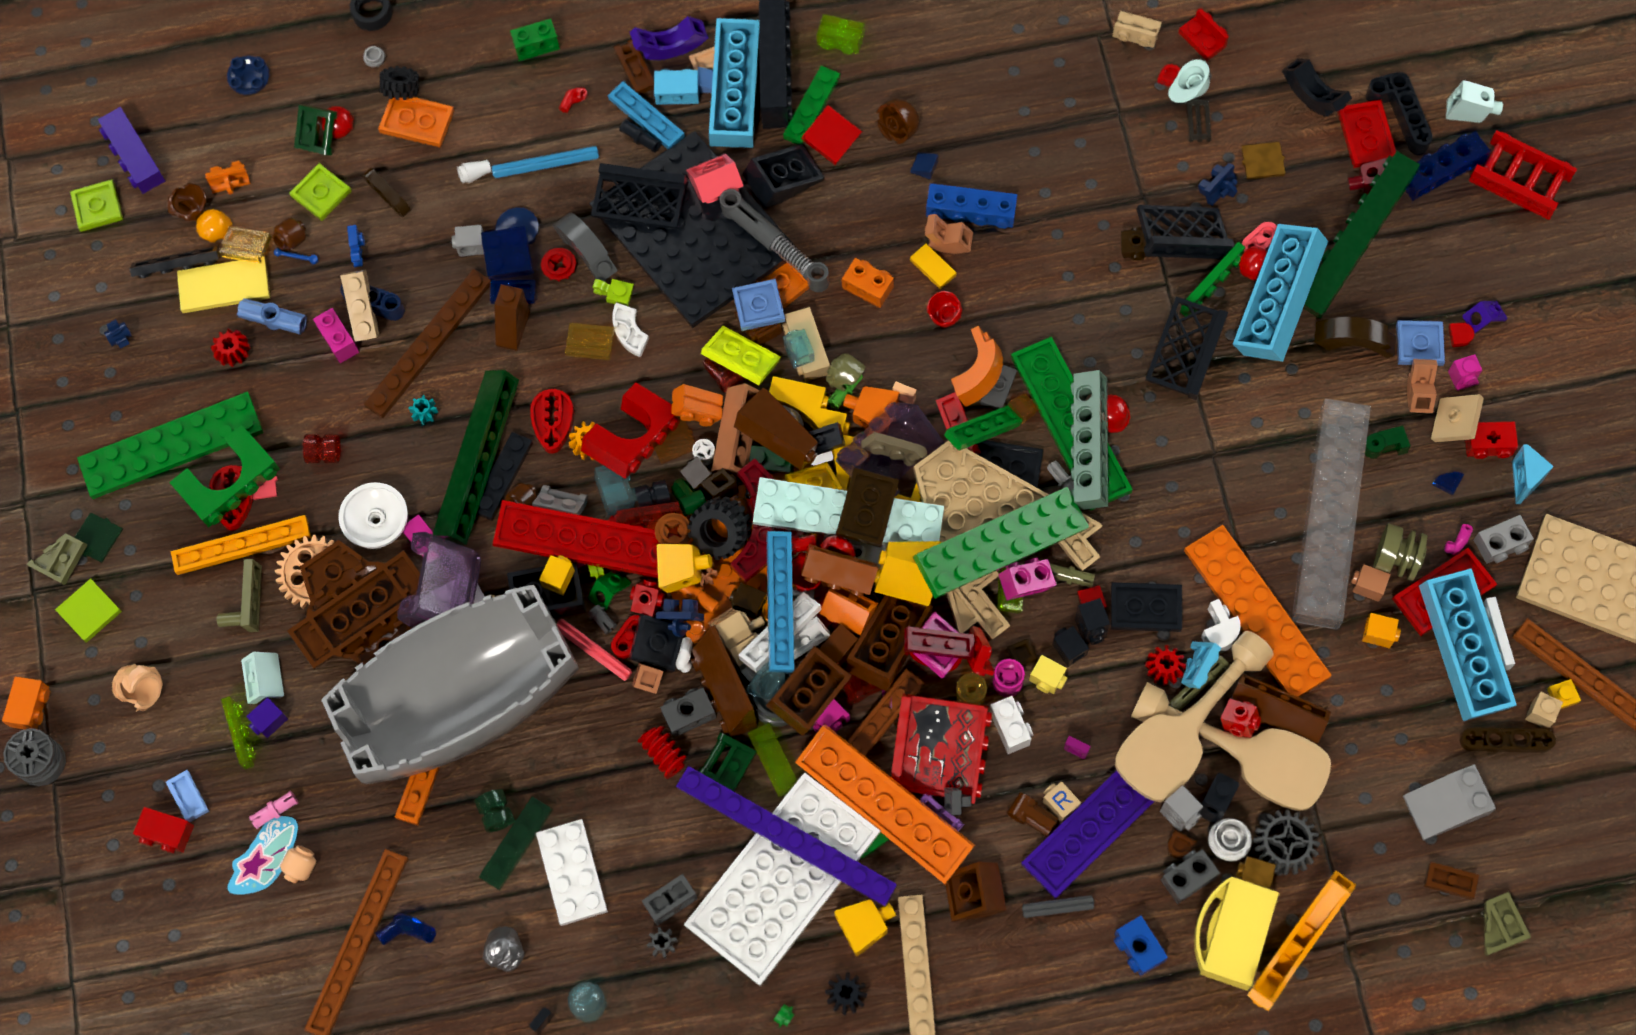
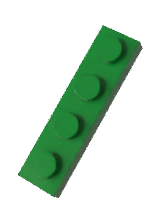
M820 66L792 120L788 124L783 134V139L797 145L805 144L801 138L823 111L840 79V73Z
M1238 242L1186 300L1202 305L1205 297L1210 298L1217 289L1216 285L1220 281L1222 283L1225 282L1231 274L1230 270L1234 266H1239L1245 246ZM1181 306V314L1185 317L1191 314L1187 306Z
M1007 405L946 430L944 436L960 451L1020 426L1023 420Z

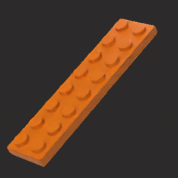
M1224 525L1185 547L1184 552L1220 600L1221 604L1227 606L1231 618L1239 617L1241 632H1253L1264 639L1271 647L1274 656L1265 666L1283 691L1299 698L1331 678V673Z
M826 724L820 728L795 762L944 884L949 881L975 847V844Z

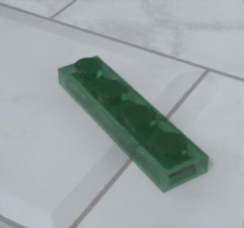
M532 796L479 875V878L500 891L553 809Z

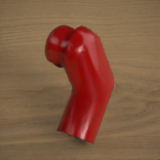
M583 87L568 90L559 106V110L568 113L572 104L586 99L588 95L587 90Z

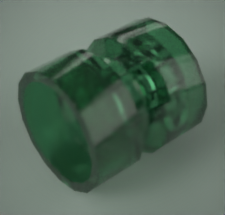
M503 789L488 791L474 800L479 814L484 815L481 820L487 833L500 831L515 822L511 808L506 807L508 801Z

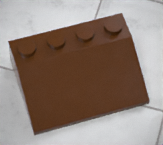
M713 625L692 649L694 658L690 660L695 672L700 671L703 676L700 682L705 692L710 691L713 699L709 701L715 713L719 712L722 717L719 723L724 734L729 733L731 738H735L757 728L751 702Z

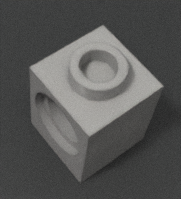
M481 225L455 227V235L452 236V247L457 249L459 256L485 254V234Z

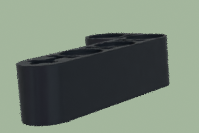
M1395 72L1372 79L1365 95L1368 102L1381 100L1382 104L1390 102L1410 152L1414 155L1425 154L1433 136L1408 75L1403 72Z

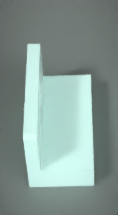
M252 652L241 660L248 704H257L267 697L282 698L284 696L277 653Z

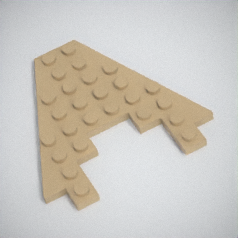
M949 440L913 467L922 503L944 506L940 542L949 540L1049 495L967 448L958 451ZM1085 514L1083 516L1089 528L1058 543L1080 571H1084L1100 558L1099 554L1087 541V538L1102 528V524ZM997 571L947 593L955 626L959 633H964L977 623L992 641L1010 627V624L982 590L999 577Z

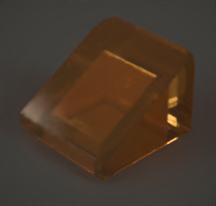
M1026 393L1008 402V406L1023 420L1022 424L1038 412L1035 403Z

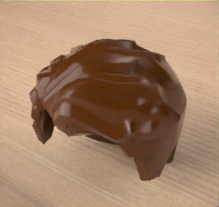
M188 183L184 187L175 188L167 200L168 212L173 216L183 218L185 221H195L204 211L206 194L201 186L195 183Z

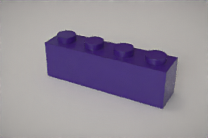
M121 107L98 119L102 126L99 128L100 133L105 140L110 139L111 144L108 146L114 156L119 154L121 160L118 163L124 172L129 171L131 174L127 178L134 189L139 187L142 194L165 182V179Z

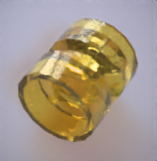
M974 673L962 676L957 682L956 701L983 705L987 693V685L983 677Z

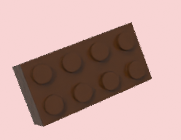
M885 595L849 654L845 671L888 692L910 654L909 652H904V629L908 626L921 628L931 616L932 605L926 606Z

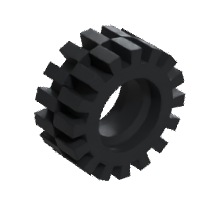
M390 66L388 69L384 68L380 72V93H383L385 97L388 96L389 99L393 97L395 100H399V98L407 100V97L412 99L419 92V75L412 68L406 69L405 66L399 68V66H395V68Z

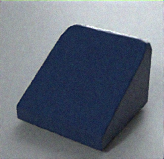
M918 153L910 173L931 180L938 164L939 155Z

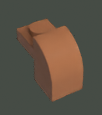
M928 215L925 235L930 239L929 247L939 252L951 254L970 252L974 232L963 222L946 224L938 215Z
M1413 359L1411 373H1408L1407 401L1410 412L1433 413L1437 395L1434 386L1438 366L1436 360Z

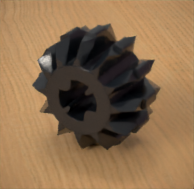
M846 972L845 980H842L840 974H836L838 983L829 980L828 984L833 989L825 990L826 995L833 996L827 1000V1004L831 1005L836 1002L833 1007L834 1012L843 1007L842 1014L847 1015V1008L850 1007L851 1012L855 1014L857 1012L855 1004L859 1007L864 1006V1003L858 998H867V993L860 992L866 985L865 983L856 985L859 981L858 975L851 981L849 972ZM842 989L852 990L850 993L851 998L845 999V996L841 998Z

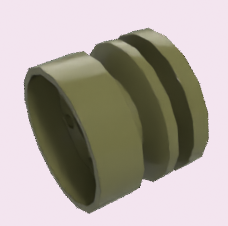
M1387 523L1379 542L1373 568L1390 573L1393 566L1397 565V576L1401 578L1407 568L1406 579L1413 581L1425 559L1427 534L1420 533L1417 541L1414 542L1416 531L1411 530L1407 538L1404 539L1403 527Z

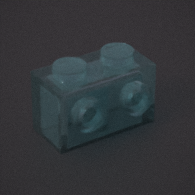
M604 465L596 467L594 479L607 517L615 515L618 510L622 513L633 511L637 497L634 488H630L628 483L630 475L624 479Z

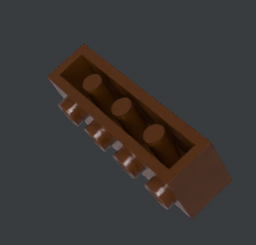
M1245 674L1241 675L1231 697L1233 700L1247 701L1257 706L1262 724H1270L1277 727V729L1297 734L1318 745L1331 715V711Z

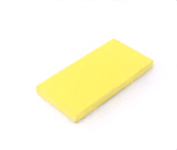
M264 256L177 271L182 313L239 304L244 298L253 301L270 299L267 265Z

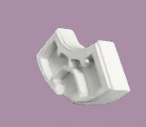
M615 303L613 326L616 336L630 353L641 358L648 343L649 335L642 332L636 325V309Z

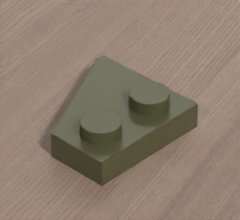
M65 533L57 539L55 544L49 545L44 549L43 555L35 561L31 559L27 566L66 585L88 544Z
M1509 892L1484 902L1485 956L1531 938Z

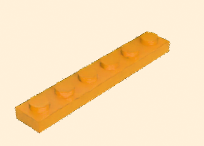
M303 515L171 551L174 571L177 575L294 544L295 539L301 542L304 536L307 539H312L307 517Z

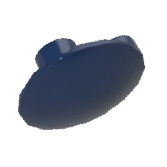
M244 56L235 57L231 60V66L227 72V81L232 90L239 94L250 95L264 88L269 79V69L261 57Z
M516 207L508 209L500 215L496 222L495 230L497 237L504 246L521 247L535 242L539 224L537 217L531 211Z

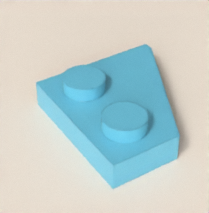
M1192 642L1190 648L1195 652L1193 659H1187L1182 684L1188 688L1200 689L1208 679L1207 674L1217 662L1222 648L1216 643Z

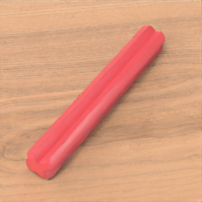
M560 619L556 623L564 637L622 680L626 681L632 674V670L564 619Z

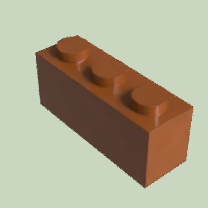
M809 544L802 565L801 575L805 577L806 581L818 583V581L826 582L830 588L841 590V587L850 589L852 594L863 596L864 593L870 595L878 566L877 563Z

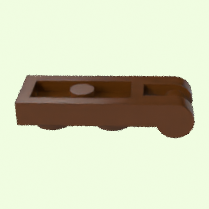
M632 39L628 40L624 45L620 46L618 44L613 46L614 52L633 90L639 95L653 90V77L640 51L636 50L633 46Z

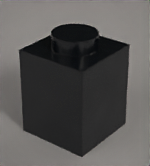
M1074 626L1069 629L1064 627L1054 634L1055 637L1052 645L1068 667L1088 655L1089 647Z

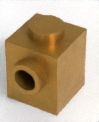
M1246 857L1243 863L1239 862L1236 876L1240 877V880L1270 889L1276 865Z

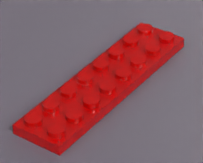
M502 500L493 539L494 547L546 557L552 555L558 558L560 555L572 562L658 578L657 544L660 543L655 537V530ZM674 533L668 534V538L672 537L673 535L679 536V534Z

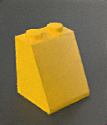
M888 542L886 550H881L878 564L881 565L877 570L874 580V592L929 606L933 595L913 556L942 542Z

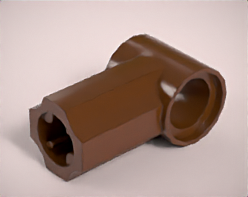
M1019 792L1006 812L1008 816L1018 823H1026L1046 837H1048L1058 821L1057 817L1039 807L1034 799Z

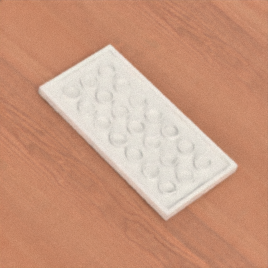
M805 772L772 813L857 862L880 834L879 829ZM755 834L684 925L761 986L838 888L841 881L762 836Z

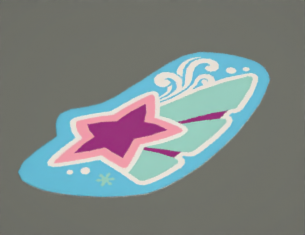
M281 816L278 819L273 818L264 824L249 849L232 863L234 874L228 884V891L230 893L241 895L258 892L269 887L282 872L280 869L282 860L287 851L294 847L298 823L294 818Z

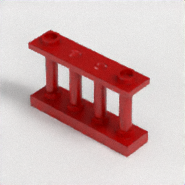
M1496 130L1489 143L1495 146L1485 166L1477 164L1469 182L1550 220L1559 204L1553 201V198L1563 180L1570 182L1577 168L1568 162L1560 161L1516 140L1505 132ZM1503 151L1515 156L1505 176L1492 171ZM1523 160L1535 166L1525 186L1513 181ZM1543 170L1555 175L1545 196L1533 191Z

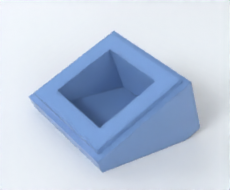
M698 67L699 93H712L713 70Z

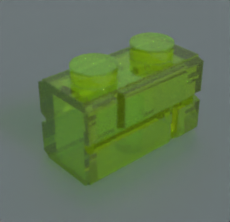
M823 14L817 32V45L826 50L834 48L841 50L845 54H859L865 35V23Z

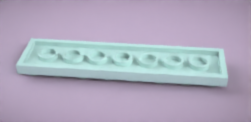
M760 477L753 524L825 536L836 535L847 491ZM894 498L882 544L888 545V542L939 541L944 506Z

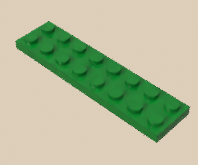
M1051 336L1012 353L1011 359L1071 472L1072 467H1074V459L1071 455V447L1074 446V438L1071 434V426L1074 424V417L1071 413V404L1074 403L1071 383L1074 382V378ZM1092 415L1089 416V417H1087V419L1085 420V422L1089 421V420L1091 419ZM1089 437L1085 443H1088L1092 437ZM1108 444L1109 503L1132 493L1133 489ZM1092 458L1088 459L1085 465L1089 464ZM1089 480L1086 483V486H1089L1092 480Z
M249 392L77 457L90 497L92 499L101 497L227 448L229 446L223 438L241 424L252 437L263 434L264 432Z
M1065 487L919 552L913 556V559L936 599L1083 532L1089 528V525L1078 505L1074 503V498L1069 488Z

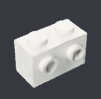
M1013 696L990 704L989 712H992L993 722L1007 754L1030 746L1033 732L1029 723H1024L1021 717L1024 713L1019 701L1015 702Z

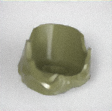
M843 353L831 362V366L827 370L826 381L831 388L835 387L845 391L846 389L843 387V384H855L864 372L865 366L852 355Z

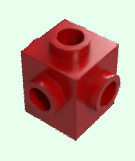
M644 579V582L641 581L632 587L630 600L633 601L630 611L652 617L656 615L659 607L663 606L665 594L662 593L663 590L657 585V581Z
M1229 699L1221 716V722L1224 731H1228L1237 737L1251 738L1254 730L1257 731L1260 727L1261 717H1259L1257 706H1254L1252 703Z

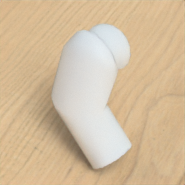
M689 637L682 639L675 663L677 669L683 673H687L692 668V663L689 660L693 642Z

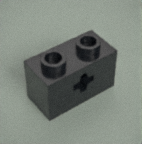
M1101 598L1080 604L1077 608L1075 622L1086 644H1099L1107 637L1110 622Z

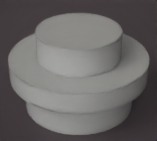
M371 46L365 50L363 59L367 66L378 67L383 64L385 54L382 49Z

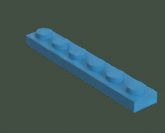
M768 531L766 536L769 672H793L794 635L791 532Z

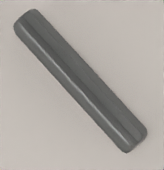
M1090 895L1023 904L1022 912L1025 918L1092 910L1094 908V899Z

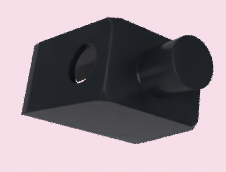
M1218 772L1201 804L1203 806L1199 813L1201 818L1213 824L1221 821L1240 783ZM1208 807L1215 809L1217 812L1211 811Z

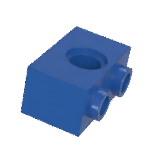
M1142 916L1117 929L1114 934L1116 946L1121 952H1126L1129 957L1127 962L1134 973L1138 971L1140 976L1161 965L1168 958ZM1136 941L1142 942L1145 946V951L1142 953L1136 952L1132 944Z

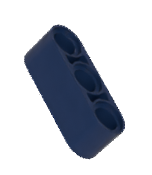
M341 285L340 291L346 302L343 285ZM369 285L370 299L377 298L374 302H371L372 311L375 315L393 321L403 317L405 310L398 295ZM392 305H397L394 309H388Z

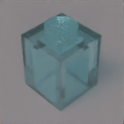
M804 329L792 330L786 336H783L784 347L793 369L815 361L814 351Z

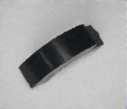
M1297 58L1281 70L1297 97L1308 108L1319 115L1328 117L1334 111L1343 109L1346 103L1352 99L1349 91L1334 90L1328 87L1317 75L1310 59Z

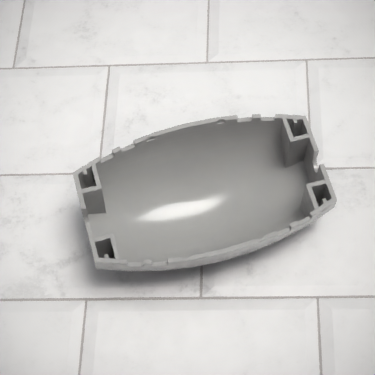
M530 585L506 590L504 595L493 598L491 595L485 596L483 601L472 605L467 602L415 626L374 653L375 657L365 665L360 663L355 667L357 671L347 680L343 678L321 700L334 730L343 740L340 743L354 775L361 783L372 784L423 773L454 762L487 746L513 730L539 710L565 685L579 667L536 587Z

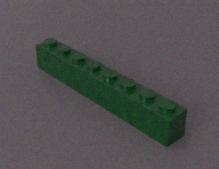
M1396 151L1393 157L1388 156L1382 166L1385 170L1381 176L1377 174L1370 184L1373 188L1369 194H1363L1358 202L1360 208L1356 213L1354 211L1351 212L1346 220L1348 226L1344 231L1340 230L1334 238L1336 244L1333 249H1327L1321 259L1324 262L1317 269L1303 307L1304 310L1319 319L1323 317L1419 171V163Z
M506 370L485 371L432 534L433 537L447 545H467L519 383V379Z

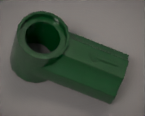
M683 478L675 480L671 487L672 494L678 500L685 517L694 514V511L706 502L702 491L694 490L689 482Z

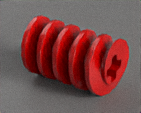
M664 726L654 727L644 733L638 739V743H642V748L648 750L647 754L653 758L654 764L659 765V771L665 772L664 777L669 779L684 768L683 762L687 756L678 757L681 748L672 749L676 742L675 740L666 741L670 734H661Z

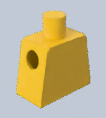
M657 544L659 588L666 593L700 583L702 580L701 570L712 568L713 566L711 555H700V550L693 545Z
M872 899L834 911L835 918L856 957L888 933L884 922L896 916L890 903L885 907L882 906L877 909Z

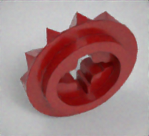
M551 249L541 260L542 272L550 280L553 279L560 282L562 279H569V276L575 273L576 260L574 255L567 249ZM560 261H562L564 267H559L555 271L556 268L554 264H559Z

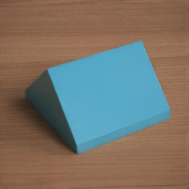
M1523 445L1512 460L1516 504H1521L1542 483L1553 468V465L1529 445Z

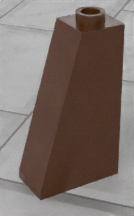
M762 388L737 412L734 428L800 470L807 464H812L817 457V452H815L818 445L817 440L767 389Z

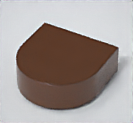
M1174 830L1167 844L1168 853L1175 859H1183L1185 855L1192 851L1196 841Z

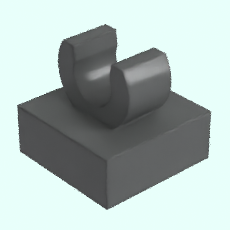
M954 787L944 788V811L946 810L951 815H961V807L971 806V796L961 794V790Z

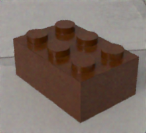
M814 646L767 703L766 707L803 736L851 678V675Z

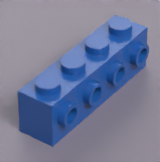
M930 183L926 217L936 214L941 219L952 220L956 223L971 222L979 226L987 224L995 225L998 228H1013L1017 194Z

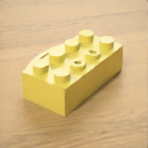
M1234 877L1228 878L1216 888L1205 902L1195 928L1194 949L1200 975L1248 991L1253 983L1279 892ZM1215 898H1219L1221 903L1210 920L1206 940L1207 949L1203 951L1200 949L1202 921L1212 901Z

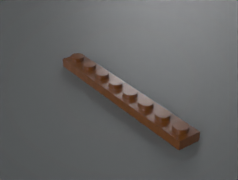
M474 269L470 272L365 401L364 405L366 408L381 418L386 416L492 285L490 279Z

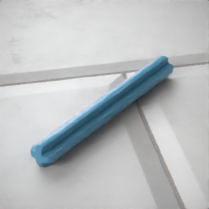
M592 146L493 165L492 172L494 178L598 159V148Z

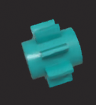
M425 395L419 399L414 398L413 406L408 408L410 413H414L411 416L413 421L415 422L419 419L422 425L428 421L433 422L434 414L438 413L437 408L433 407L435 405L434 399L432 398L428 401Z

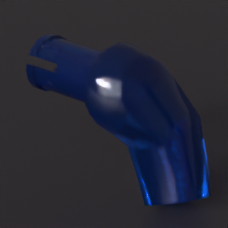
M403 913L394 915L391 923L375 933L383 946L401 933L427 943H431L436 936L435 928L422 920Z

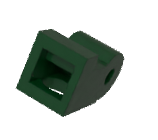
M1404 426L1369 435L1363 445V453L1371 459L1378 458L1382 453L1397 450L1398 455L1408 453L1411 445Z

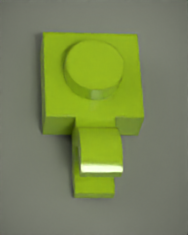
M595 279L593 288L595 294L607 296L606 300L608 303H619L629 306L634 284L612 279L611 285L602 280Z

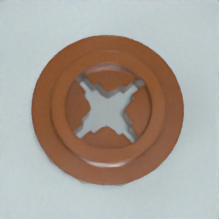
M668 513L657 521L655 537L660 544H688L690 540L688 533L691 531L688 529V523L690 522L681 514ZM679 525L677 531L679 536L673 535L668 538L669 530L667 527L673 529Z

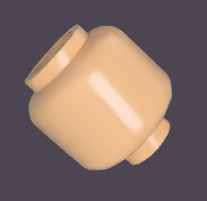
M299 845L296 848H290L280 864L281 871L285 873L284 878L293 883H297L298 880H307L316 865V859L313 857L314 852Z

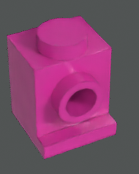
M1474 354L1455 360L1448 373L1456 390L1460 391L1479 384L1477 378L1482 372V368Z
M833 699L814 723L813 728L818 732L826 724L834 732H837L843 725L841 722L844 721L847 724L850 721V715Z

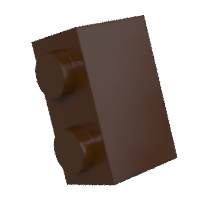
M976 862L959 868L945 884L952 922L987 917L1006 911L998 863Z

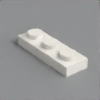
M1496 597L1486 598L1483 605L1505 671H1507L1515 664Z

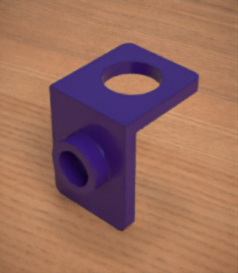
M1480 301L1463 314L1465 322L1474 329V333L1480 331L1490 322L1507 320L1497 301ZM1475 312L1480 313L1482 317L1479 325L1472 323L1471 318Z

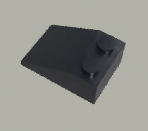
M803 144L752 158L742 173L764 208L781 204L824 180V176Z

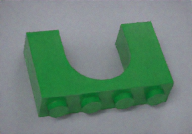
M242 424L223 438L242 463L241 474L232 486L223 490L208 489L198 481L188 468L169 482L208 528L219 523L227 512L236 509L243 499L248 495L256 493L259 486L273 479L280 470L275 461Z

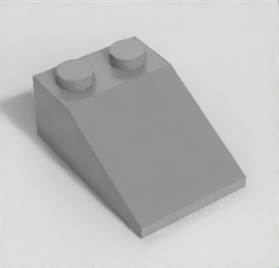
M1475 764L1403 795L1404 801L1423 840L1488 816L1496 809Z

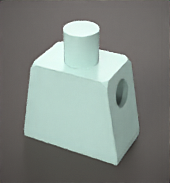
M1463 80L1447 99L1446 119L1479 123L1489 113L1500 115L1503 109V102L1494 101V90L1492 88Z

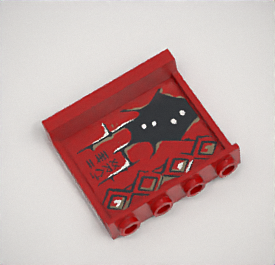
M902 694L891 777L906 790L913 793L944 797V788L954 787L961 790V794L971 796V803L975 804L976 797H981L982 783H978L979 774H984L986 761L981 759L982 750L987 751L989 736H984L985 726L990 727L992 712H987L988 706Z

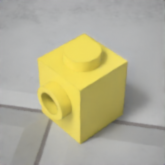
M1041 655L1030 674L1029 681L1036 684V688L1040 691L1055 694L1057 688L1062 690L1068 679L1065 676L1067 668Z

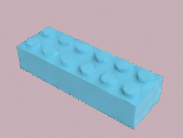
M717 18L709 124L710 146L753 148L759 58V20Z
M1285 224L1277 225L1233 345L1244 356L1283 362L1328 240L1318 228Z
M1472 569L1430 579L1419 585L1463 721L1516 706L1517 704Z

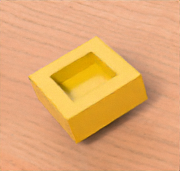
M1571 679L1547 688L1550 696L1563 701L1560 709L1578 704L1581 701Z

